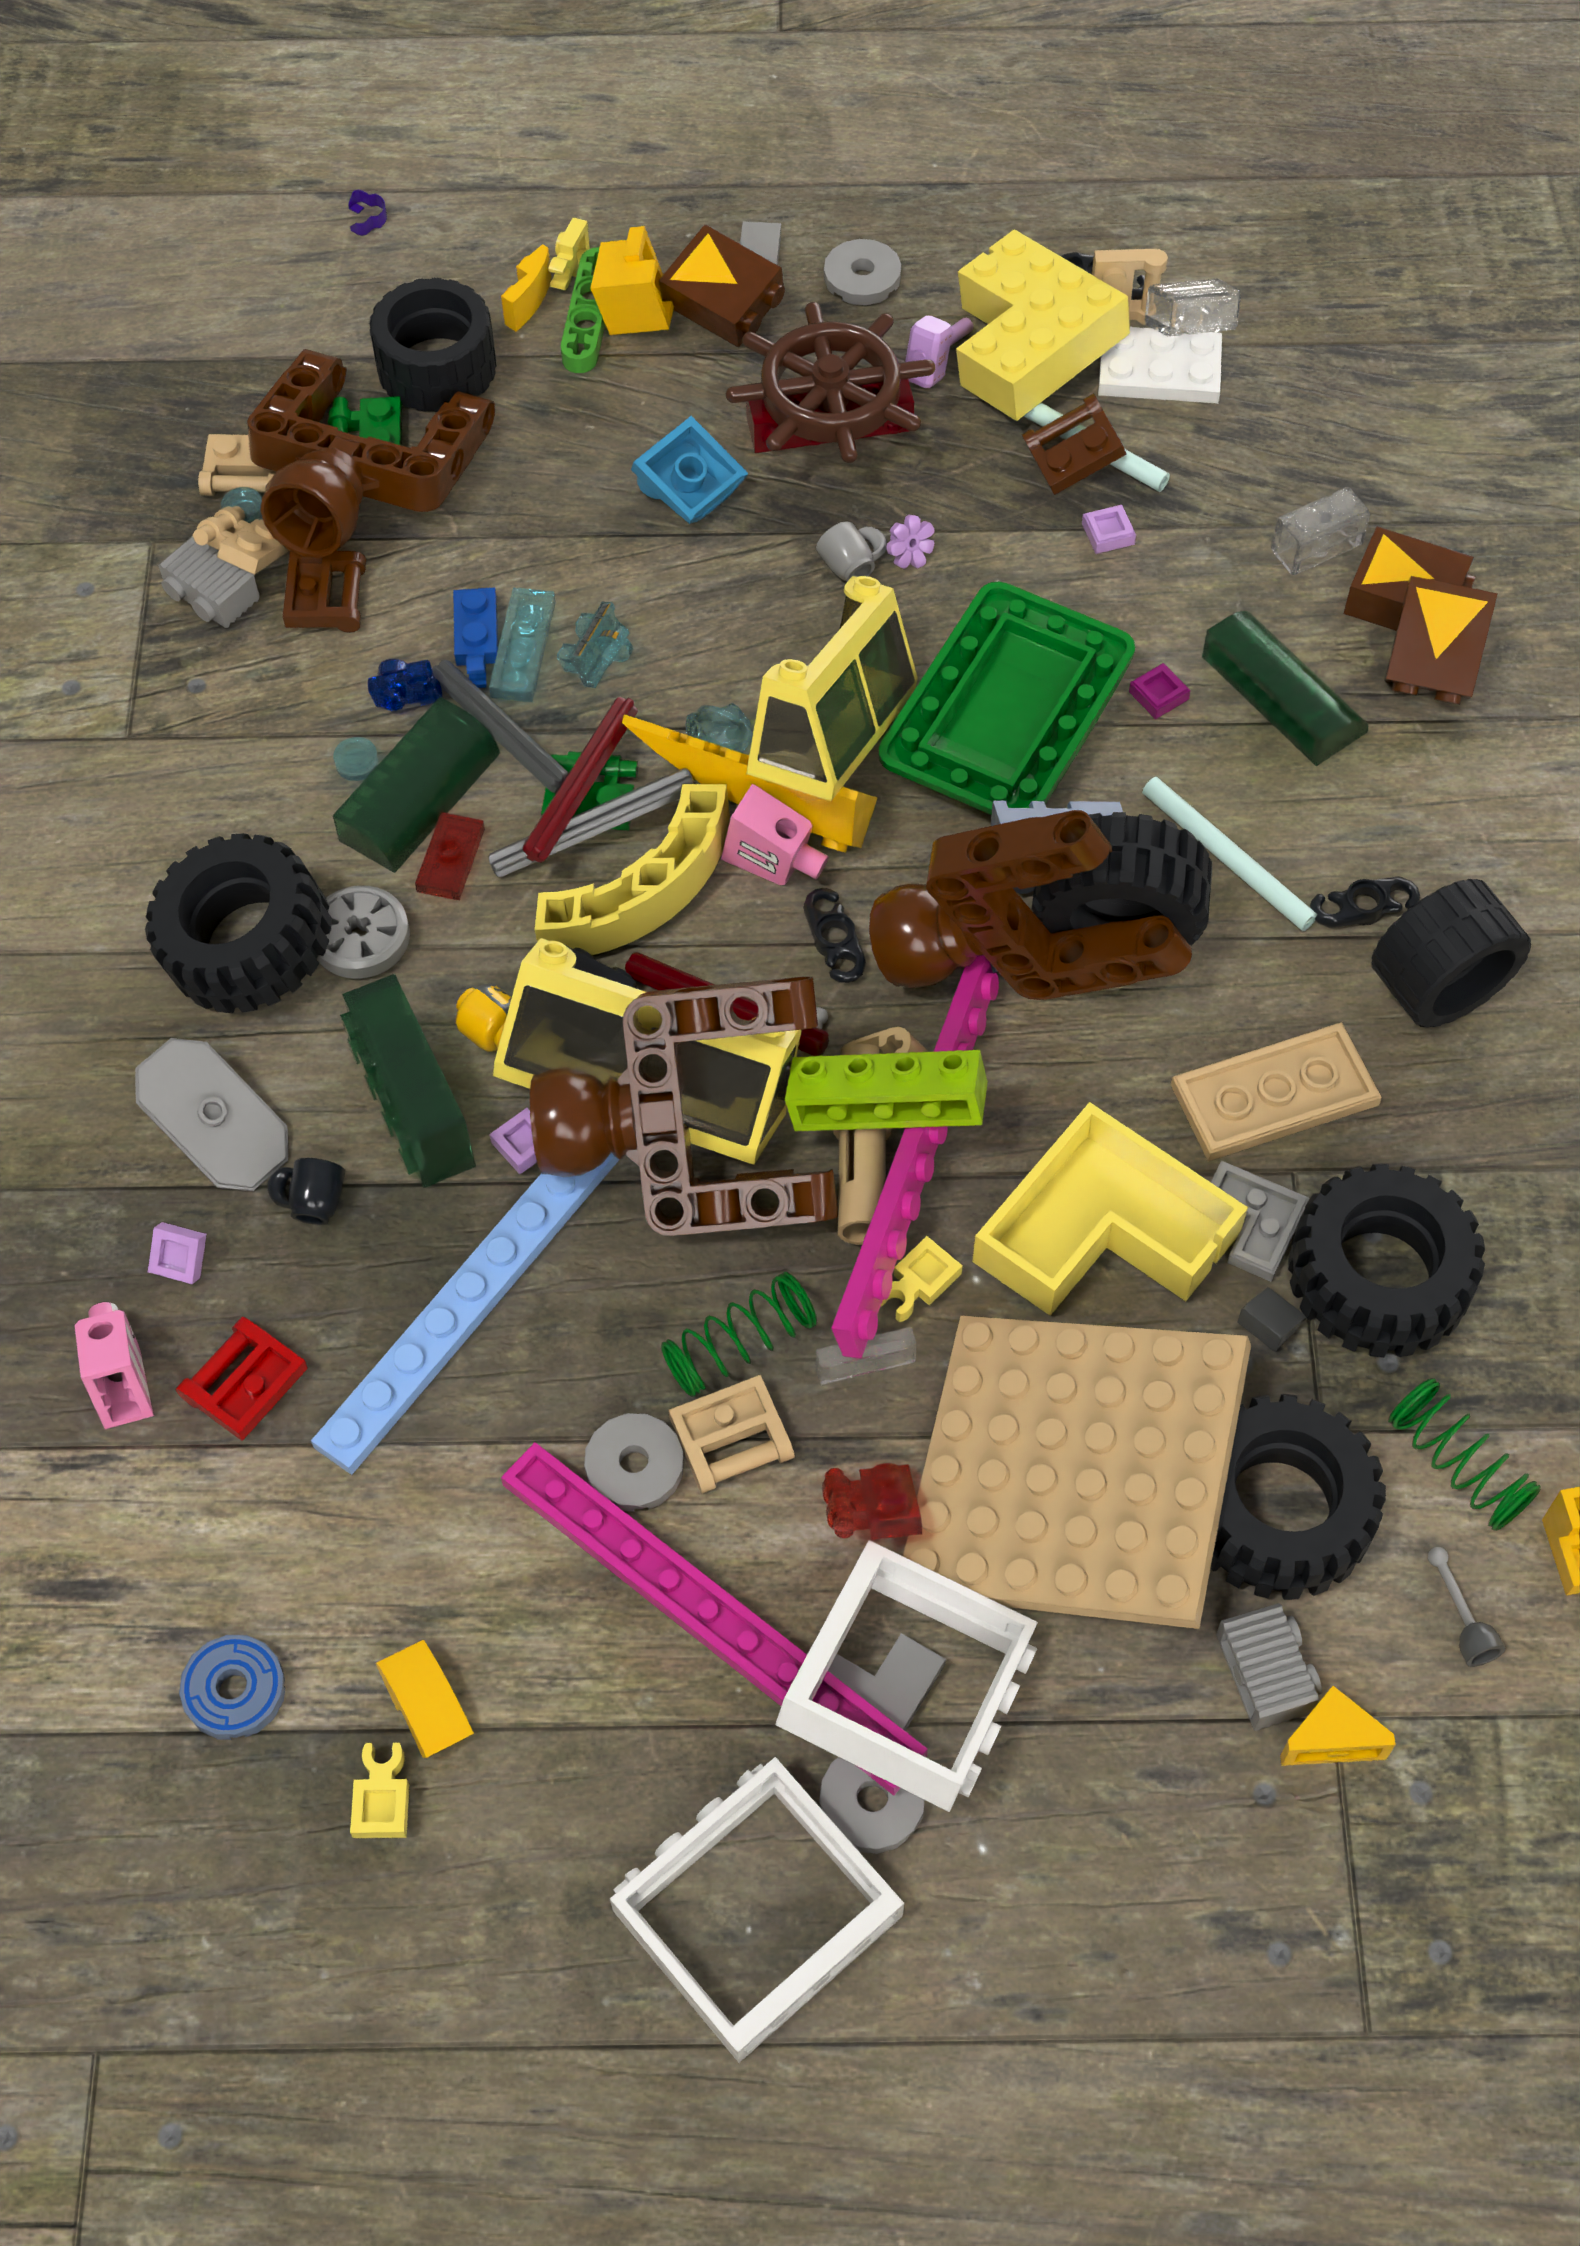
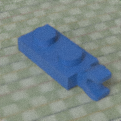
M494 587L453 590L454 656L456 666L466 665L469 680L478 688H486V664L499 663L496 589Z

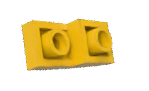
M543 244L533 253L524 257L516 266L518 282L511 285L501 295L504 323L515 332L524 326L534 315L544 300L550 286L552 276L548 269L550 265L549 249Z
M424 1639L375 1663L396 1710H401L423 1758H427L474 1734L448 1680Z

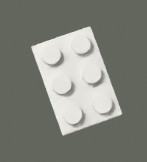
M1130 327L1129 335L1100 356L1098 395L1218 404L1221 383L1222 333Z

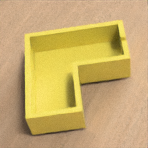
M1014 229L989 247L990 255L983 252L958 271L962 309L988 325L956 348L960 386L1015 421H1018L1129 335L1130 324L1128 296Z
M1089 1102L976 1234L972 1262L1050 1316L1106 1248L1184 1301H1187L1211 1271L1213 1262L1216 1264L1237 1239L1242 1230L1248 1207Z

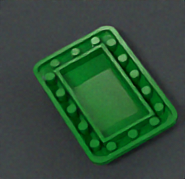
M1000 581L990 582L978 591L882 739L878 748L879 761L884 768L897 775L992 815L993 801H1006L1008 808H1029L1031 801H1044L1046 804L1079 753L1134 657L1135 642L1128 633L1011 584Z

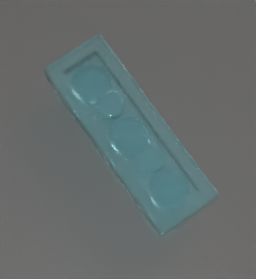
M513 587L489 685L491 698L533 702L556 604L553 591Z

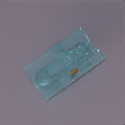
M602 601L595 614L581 613L575 623V632L579 637V641L577 644L563 643L557 653V659L563 670L578 674L585 687L596 688L607 667L613 661L625 662L633 652L632 644L627 639L629 631L615 617L613 602Z

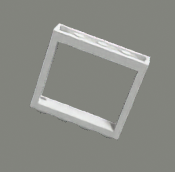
M869 1540L783 1700L775 1725L950 1812L958 1793L969 1797L982 1768L973 1764L977 1752L980 1751L988 1755L1001 1726L992 1722L997 1710L1007 1714L1020 1685L1011 1681L1015 1671L1018 1670L1026 1674L1037 1648L1028 1643L1038 1622ZM871 1588L1006 1654L951 1770L812 1701Z
M776 1757L764 1767L762 1764H759L751 1772L748 1769L737 1781L739 1788L723 1801L720 1797H717L709 1802L696 1817L699 1823L683 1836L677 1832L667 1838L655 1851L657 1859L643 1871L634 1868L625 1874V1880L613 1889L616 1894L610 1898L612 1909L616 1916L738 2063L903 1916L904 1902ZM775 1794L870 1902V1905L733 2026L638 1911Z

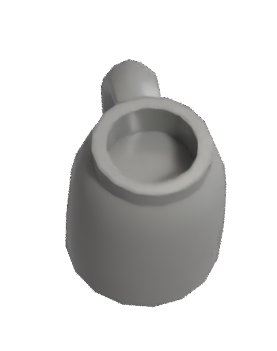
M845 521L828 529L817 542L816 550L831 571L841 580L848 582L852 576L869 577L875 569L874 561L879 559L887 549V540L885 535L878 529L864 527L858 530L852 522ZM865 539L871 543L874 549L873 553L871 552Z

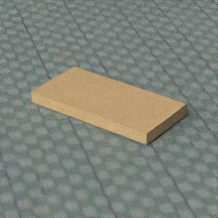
M1342 1022L1173 1076L1171 1080V1087L1208 1162L1379 1106L1382 1098Z

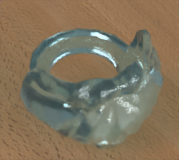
M734 703L721 708L703 705L697 709V712H692L686 717V734L741 753L752 743L753 732L750 728L751 723Z

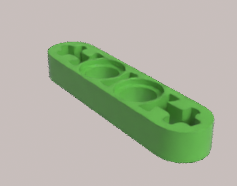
M600 247L587 250L580 258L561 341L562 364L573 373H585L596 366L603 339L605 323L595 299L589 300L582 297L585 293L592 292L590 288L593 271L595 270ZM582 320L595 322V325L590 328L576 326ZM578 343L584 344L585 350H582L581 354L577 355Z

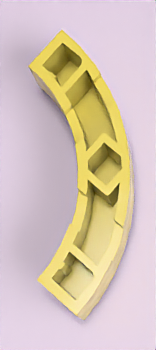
M682 784L680 800L668 826L669 833L656 849H650L636 862L622 870L620 878L598 888H594L593 883L570 890L538 893L535 921L537 942L540 938L548 941H557L572 949L581 948L591 955H596L631 943L672 919L703 888L722 855L730 823L727 784Z

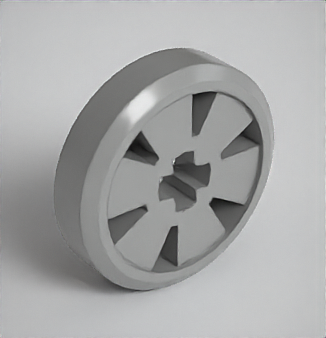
M351 886L338 890L326 897L329 905L328 913L331 916V931L326 935L329 943L324 956L318 955L317 957L318 962L325 969L341 977L361 979L381 974L393 967L401 959L409 944L410 928L406 912L397 898L383 889L372 886ZM359 927L360 930L367 931V933L360 937L356 932L352 933V930Z

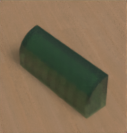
M1236 612L1207 629L1202 658L1315 766H1318L1368 732V723L1250 612Z
M439 697L333 814L339 841L395 873L498 757L500 750L490 732L470 713Z

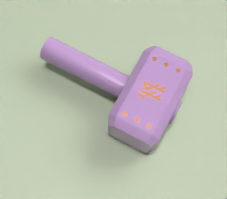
M925 316L917 321L910 331L905 362L930 359L935 364V371L930 376L910 378L908 380L923 388H931L941 381L945 376L950 346L973 330L972 321L969 318H962L952 326L933 316Z

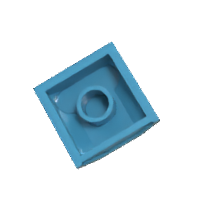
M692 416L637 458L631 468L637 475V484L640 490L645 495L654 499H661L689 524L702 520L724 502L748 475V472Z

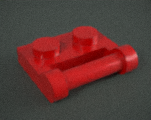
M241 1317L232 1327L234 1333L191 1379L185 1378L175 1388L179 1396L189 1405L201 1410L241 1441L248 1436L308 1369L303 1358L246 1317ZM248 1345L255 1347L213 1395L207 1392Z

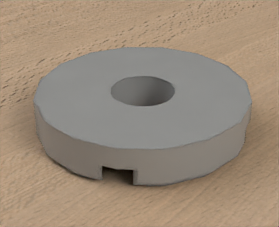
M868 239L846 241L833 248L825 258L824 281L828 291L833 295L835 292L842 296V301L849 304L871 305L880 303L889 297L890 292L894 289L896 291L900 286L901 262L899 257L888 245ZM866 270L871 273L868 275H858L854 272Z
M627 1413L609 1419L593 1433L585 1448L584 1469L589 1485L621 1510L635 1512L634 1509L657 1507L675 1493L683 1477L684 1454L677 1434L664 1421L648 1414ZM630 1453H641L648 1459L647 1466L637 1473L625 1471L620 1466V1463Z
M838 1757L830 1764L822 1779L819 1806L859 1852L879 1854L898 1848L914 1833L923 1818L925 1800L902 1788L893 1796L856 1765ZM869 1786L882 1789L888 1798L885 1807L875 1812L863 1809L857 1801V1796L862 1789Z

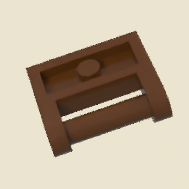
M1094 393L1083 399L1084 404L1035 432L1033 429H1030L1021 434L1054 495L1127 455L1123 444ZM1091 418L1095 422L1044 451L1043 445Z
M290 551L283 608L285 628L337 627L339 630L348 633L358 631L361 624V613L358 611L360 579L366 570V557L357 551H335L331 555L322 558L303 557ZM333 572L344 573L341 607H330Z

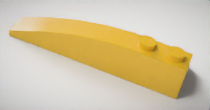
M624 714L622 723L679 770L687 768L693 780L700 784H727L729 801L739 805L750 786L754 784L810 820L813 825L811 833L823 837L822 846L846 853L848 845L862 848L878 799L877 797L843 786L833 800L828 801L746 774L749 755Z

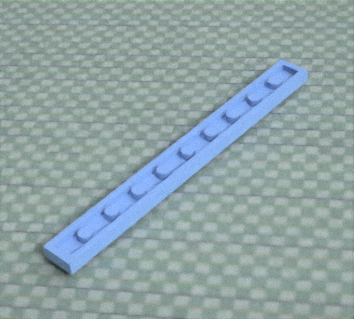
M610 1153L603 1164L580 1176L559 1177L541 1173L313 1437L311 1443L314 1449L352 1475L620 1159Z

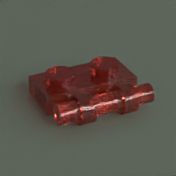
M883 1463L873 1468L859 1469L860 1480L850 1481L844 1476V1472L839 1468H831L825 1473V1480L822 1483L821 1489L824 1501L828 1504L826 1507L827 1521L838 1537L849 1538L853 1535L854 1531L869 1529L871 1540L922 1535L921 1513L909 1464Z

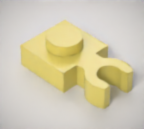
M572 218L566 231L560 232L555 246L557 257L551 260L548 268L549 272L555 273L550 282V287L566 290L570 284L571 277H576L580 258L584 252L590 249L587 221Z
M926 1236L894 1267V1276L899 1281H892L890 1296L888 1299L882 1300L881 1307L889 1299L899 1298L904 1303L896 1310V1320L898 1322L907 1320L913 1313L914 1301L918 1297L928 1305L932 1304L962 1274L963 1265Z
M366 1743L363 1747L362 1761L369 1772V1779L354 1780L350 1827V1833L353 1838H407L410 1785L407 1779H395V1776L403 1768L405 1761L400 1743H393L392 1757L383 1764L374 1761L375 1748L372 1743Z

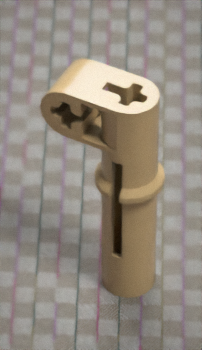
M902 1027L888 1028L853 1040L840 1049V1055L929 1052L914 1036ZM892 1128L833 1130L834 1135L839 1140L838 1236L847 1243L863 1244L886 1181V1140L891 1135Z

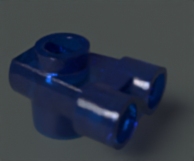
M388 659L379 665L377 676L368 678V691L376 707H383L386 710L397 711L402 709L405 704L420 703L422 706L441 703L443 700L440 682L438 679H435L431 663L428 659L408 664L399 659Z

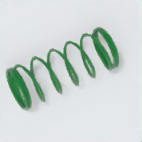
M783 1272L773 1278L771 1284L773 1300L762 1291L752 1290L749 1296L751 1314L743 1306L733 1302L729 1303L726 1312L729 1327L720 1319L710 1315L707 1316L704 1323L707 1342L696 1331L687 1328L683 1330L681 1339L684 1353L672 1340L667 1339L666 1342H662L661 1349L665 1361L686 1394L695 1397L696 1394H700V1388L704 1391L706 1389L690 1357L686 1343L687 1333L692 1334L706 1347L723 1376L728 1377L729 1375L712 1343L708 1321L714 1320L729 1334L747 1364H751V1359L739 1341L731 1318L732 1307H737L751 1320L768 1350L773 1351V1344L758 1321L753 1303V1295L759 1294L766 1299L778 1313L788 1334L792 1338L796 1337L794 1328L779 1305L775 1289L777 1281L787 1306L799 1323L807 1329L816 1326L817 1316L805 1290L792 1274ZM790 1289H791V1290L796 1294V1296L798 1297L799 1301L801 1302V1304H802V1306H803V1308H804V1311H805L806 1315L802 1312V1310H801L800 1307L798 1306V1304H797V1302L795 1301V1299H794V1297H793V1295H792Z
M1435 1378L1428 1379L1412 1390L1395 1407L1388 1418V1422L1392 1424L1395 1430H1403L1422 1421L1413 1436L1412 1447L1414 1449H1425L1442 1440L1432 1457L1431 1467L1433 1469L1446 1468L1463 1458L1451 1478L1450 1486L1452 1489H1462L1484 1477L1471 1497L1470 1507L1472 1509L1484 1508L1505 1496L1488 1522V1526L1492 1527V1530L1497 1531L1512 1521L1539 1494L1541 1486L1537 1485L1536 1481H1532L1518 1490L1529 1478V1474H1524L1496 1496L1475 1505L1474 1502L1479 1492L1497 1469L1509 1458V1454L1505 1453L1495 1463L1475 1477L1456 1485L1455 1480L1460 1471L1490 1435L1485 1434L1458 1456L1443 1464L1436 1465L1435 1463L1440 1452L1455 1432L1470 1418V1414L1463 1416L1456 1424L1433 1440L1417 1445V1439L1426 1424L1451 1398V1394H1447L1430 1410L1405 1424L1417 1415L1438 1392L1440 1383L1436 1382Z

